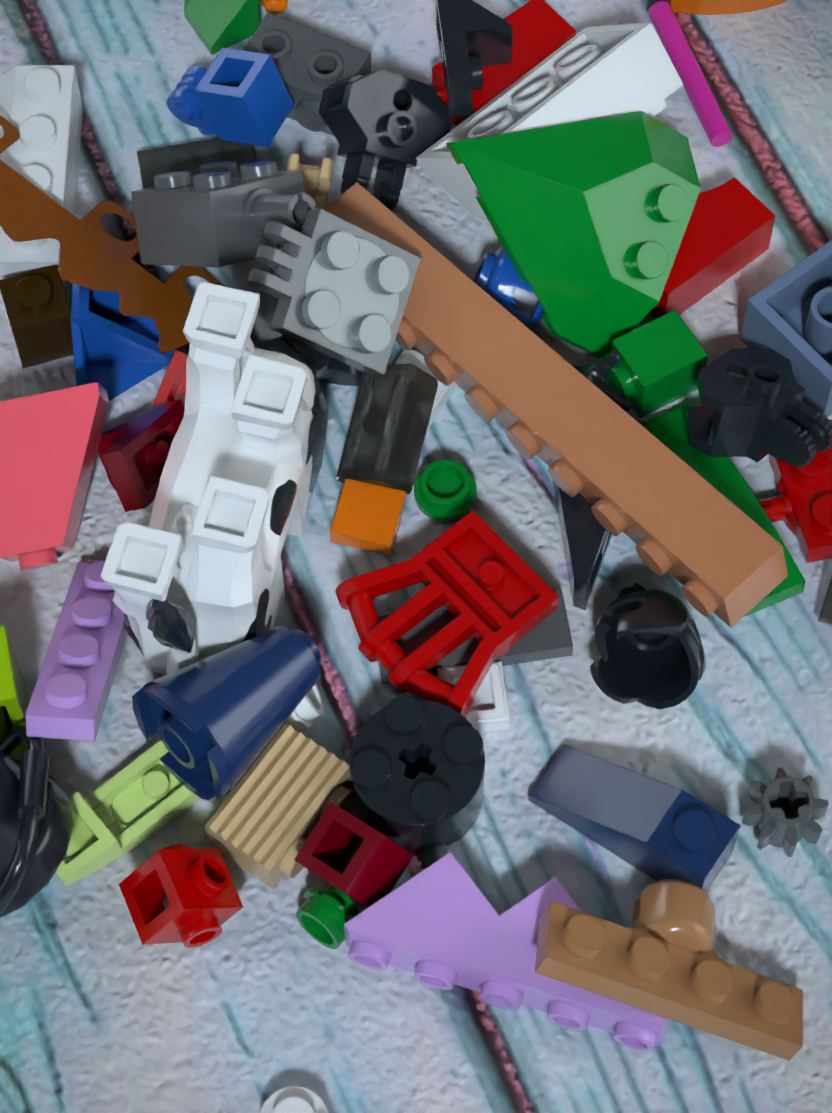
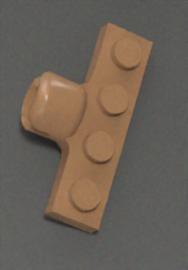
M663 879L649 884L641 892L640 899L633 903L632 928L618 925L553 901L550 902L541 914L535 973L788 1061L803 1047V990L734 966L719 958L714 948V903L702 887L690 881L680 879Z

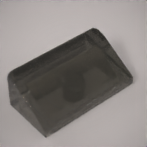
M387 364L384 375H369L363 372L336 476L337 481L345 483L347 478L406 491L407 494L411 493L438 388V381L435 377L413 364Z

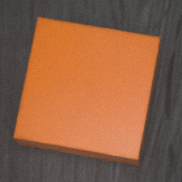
M346 478L330 529V542L391 556L407 503V492Z

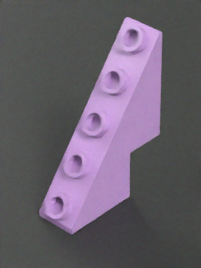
M449 852L344 924L346 946L350 950L348 957L355 963L370 969L386 970L388 964L414 972L416 980L432 988L452 990L454 984L481 992L480 998L492 1006L505 1010H518L520 1005L546 1012L547 1019L560 1027L584 1031L587 1025L614 1033L613 1038L618 1043L640 1051H653L655 1046L663 1043L668 1022L662 1016L535 973L541 914L551 901L581 911L555 877L499 915L458 860Z

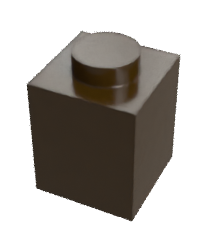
M57 265L0 280V291L23 369L73 355L71 309Z

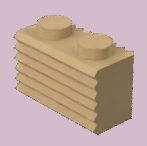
M284 724L205 825L209 846L219 848L222 855L272 889L278 886L281 878L284 876L296 877L304 866L294 859L330 802L347 811L352 802L353 792L350 790L352 786L350 766L344 760L338 759L334 753L328 752L323 746L317 745L312 739L306 738L299 731H295L291 725Z

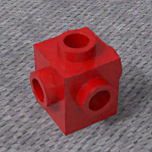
M180 843L159 849L119 884L142 945L183 942L186 948L204 945L217 938L222 933L221 925L243 908L232 881L231 873L224 862L219 848H189L187 844Z

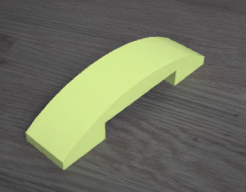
M161 740L85 799H83L79 792L70 797L74 826L67 854L55 872L65 887L87 877L123 856L158 832L200 799V797L185 788L160 761V758L169 752Z

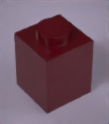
M330 802L294 860L350 897L370 907L393 890L414 855L379 831Z

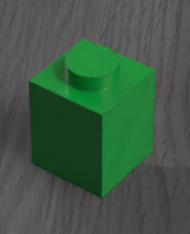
M673 310L612 340L611 352L617 351L621 356V360L607 372L606 377L609 385L630 401L632 408L639 418H642L698 390V374L706 366L708 355L677 311Z

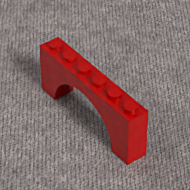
M531 0L504 18L513 28L512 60L507 64L482 66L483 90L473 91L472 114L576 35V30L544 0ZM440 61L432 67V86L447 108ZM471 115L452 117L451 124L454 123L458 126ZM735 177L718 187L699 193L660 301L649 312L655 319L673 310H676L680 315L769 249L776 215Z

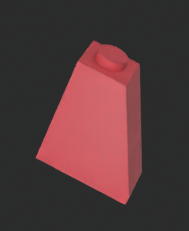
M98 382L0 401V558L10 562L19 561L20 570H31L55 565L58 563L56 553L74 549L109 406L107 390Z

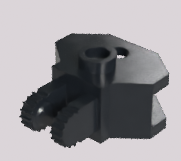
M384 69L376 70L365 76L360 74L353 75L324 89L319 114L339 142L337 155L346 158L342 175L341 195L356 182L367 190L372 169L376 167L377 172L372 195L391 211L393 208H396V204L399 202L398 199L401 196L400 190L403 186L406 168L416 167V157L449 133L452 117H449L447 108L433 86Z
M732 348L699 371L697 386L702 405L699 407L694 406L687 411L685 427L688 445L707 456L748 457L755 462H759L769 454L782 462L787 461L789 466L794 465L795 468L798 466L802 468L814 460L818 451L822 453L832 446V419L829 420L827 415L822 416L820 411L802 402L806 388L795 383L790 360L771 349ZM728 372H736L744 377H735Z

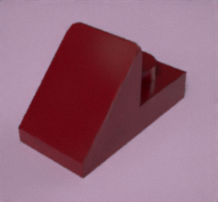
M181 399L168 402L101 434L97 452L106 470L109 482L117 492L125 512L146 508L155 500L160 477L172 441L184 417V406Z

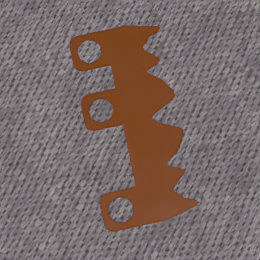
M0 115V125L4 131L3 137L0 138L1 154L19 139L20 133L13 124ZM0 160V226L12 241L24 242L46 238L58 240L61 247L58 270L61 278L91 290L120 293V313L125 316L148 317L154 320L156 330L161 335L158 342L160 353L169 352L190 343L186 339L183 329L193 297L189 295L184 287L185 278L198 276L212 284L225 285L199 266H181L165 283L161 282L131 259L140 250L135 217L118 204L104 200L79 220ZM112 213L124 217L134 226L136 238L132 241H121L112 237L101 224L102 216Z

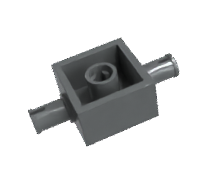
M236 161L205 164L200 166L201 174L195 175L193 178H191L190 171L159 174L154 176V187L131 191L132 202L130 204V214L135 217L142 264L223 267L254 259L259 245L273 248L277 246L276 242L263 236L267 221L281 223L301 233L308 210L317 209L313 198L305 193L303 171H277L276 161L240 165V171L237 170Z

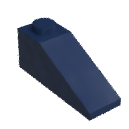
M564 745L528 798L530 802L654 880L680 879L690 881L702 887L706 893L732 855L741 826L680 788Z

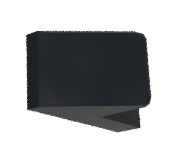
M435 0V24L449 117L472 115L473 91L483 90L482 66L507 64L512 60L513 28L507 21L473 0Z

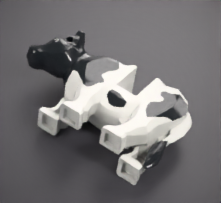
M277 243L276 249L282 251L283 246ZM271 268L270 274L274 275L275 269ZM207 282L197 286L183 329L186 339L190 342V349L186 359L184 417L172 441L160 477L149 527L130 522L118 525L101 572V578L115 590L112 601L124 612V621L129 636L148 664L157 673L167 675L273 629L276 615L285 596L280 556L287 534L303 537L310 500L322 466L328 425V407L319 382L343 386H362L367 378V373L269 329L279 299L261 290L257 294Z

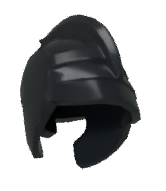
M635 582L633 586L623 588L618 597L606 607L599 618L594 632L595 643L601 658L591 664L590 670L594 682L605 695L622 704L637 701L644 706L660 710L680 704L693 693L705 670V652L695 620L685 604L677 596L663 589L647 590Z

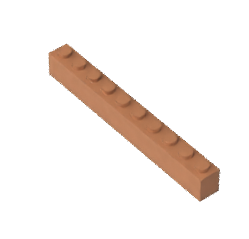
M358 182L324 209L421 258L395 341L407 351L412 347L418 349L425 356L424 361L429 370L441 383L449 386L455 382L466 392L464 394L466 401L484 421L490 422L494 418L507 429L505 433L510 442L524 457L532 459L537 455L549 466L548 472L551 478L563 492L570 497H574L578 493L583 495L593 505L591 510L599 523L612 535L618 536L623 532L637 544L635 549L639 557L654 573L663 576L668 572L683 585L681 591L684 597L700 614L709 617L712 613H715L732 628L788 577L783 546Z

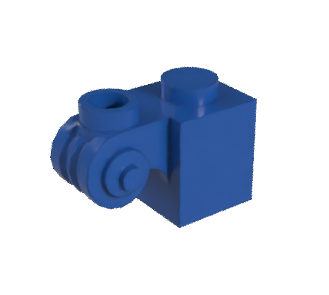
M221 48L208 69L200 66L189 67L182 76L181 81L176 85V89L168 97L166 103L168 109L176 118L189 126L197 127L203 135L217 134L220 140L261 147L269 146L295 105L270 54Z

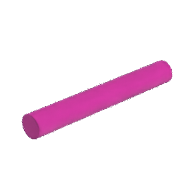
M667 1L654 3L649 8L648 14L683 83L684 89L709 141L714 147L723 146L733 137L725 117L670 4Z

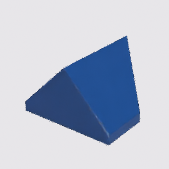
M72 283L71 332L76 386L98 382L107 390L110 401L170 364L175 349L160 353L158 342L161 335L157 332L153 319L125 316L120 313V293L96 291Z

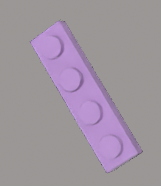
M105 561L93 563L78 562L25 714L26 734L28 737L95 742L128 635L124 621V612L112 601L115 590L101 578Z

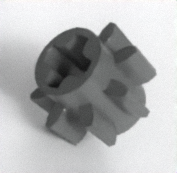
M783 767L777 769L775 779L768 786L756 780L752 782L748 796L757 805H750L745 808L742 824L748 826L756 825L760 835L757 847L760 850L770 844L783 848L787 857H792L796 844L802 838L813 844L819 841L823 829L814 820L825 816L829 803L825 799H814V794L810 788L813 780L812 776L808 775L800 780L796 777L787 776ZM775 806H785L787 815L795 818L786 819L784 811L781 808H775Z

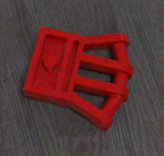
M474 510L412 558L347 579L339 584L335 590L341 608L349 610L361 641L358 647L359 651L369 662L378 661L390 673L388 682L399 694L409 692L424 700L442 703L458 711L464 717L468 714L476 692L494 660L499 656L509 653L510 647L559 607V596ZM421 582L425 585L424 589L382 622L380 621L373 603L377 596ZM441 605H444L455 616V619L410 655H407L396 643L398 639ZM472 635L480 642L456 685L427 672Z

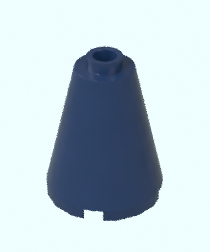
M278 626L146 683L143 688L132 696L133 712L146 740L158 734L169 752L160 758V761L185 788L201 799L209 801L216 795L218 800L224 794L231 791L319 680L321 673L318 663L321 661V654L315 642L304 631L299 629L293 631L288 627Z

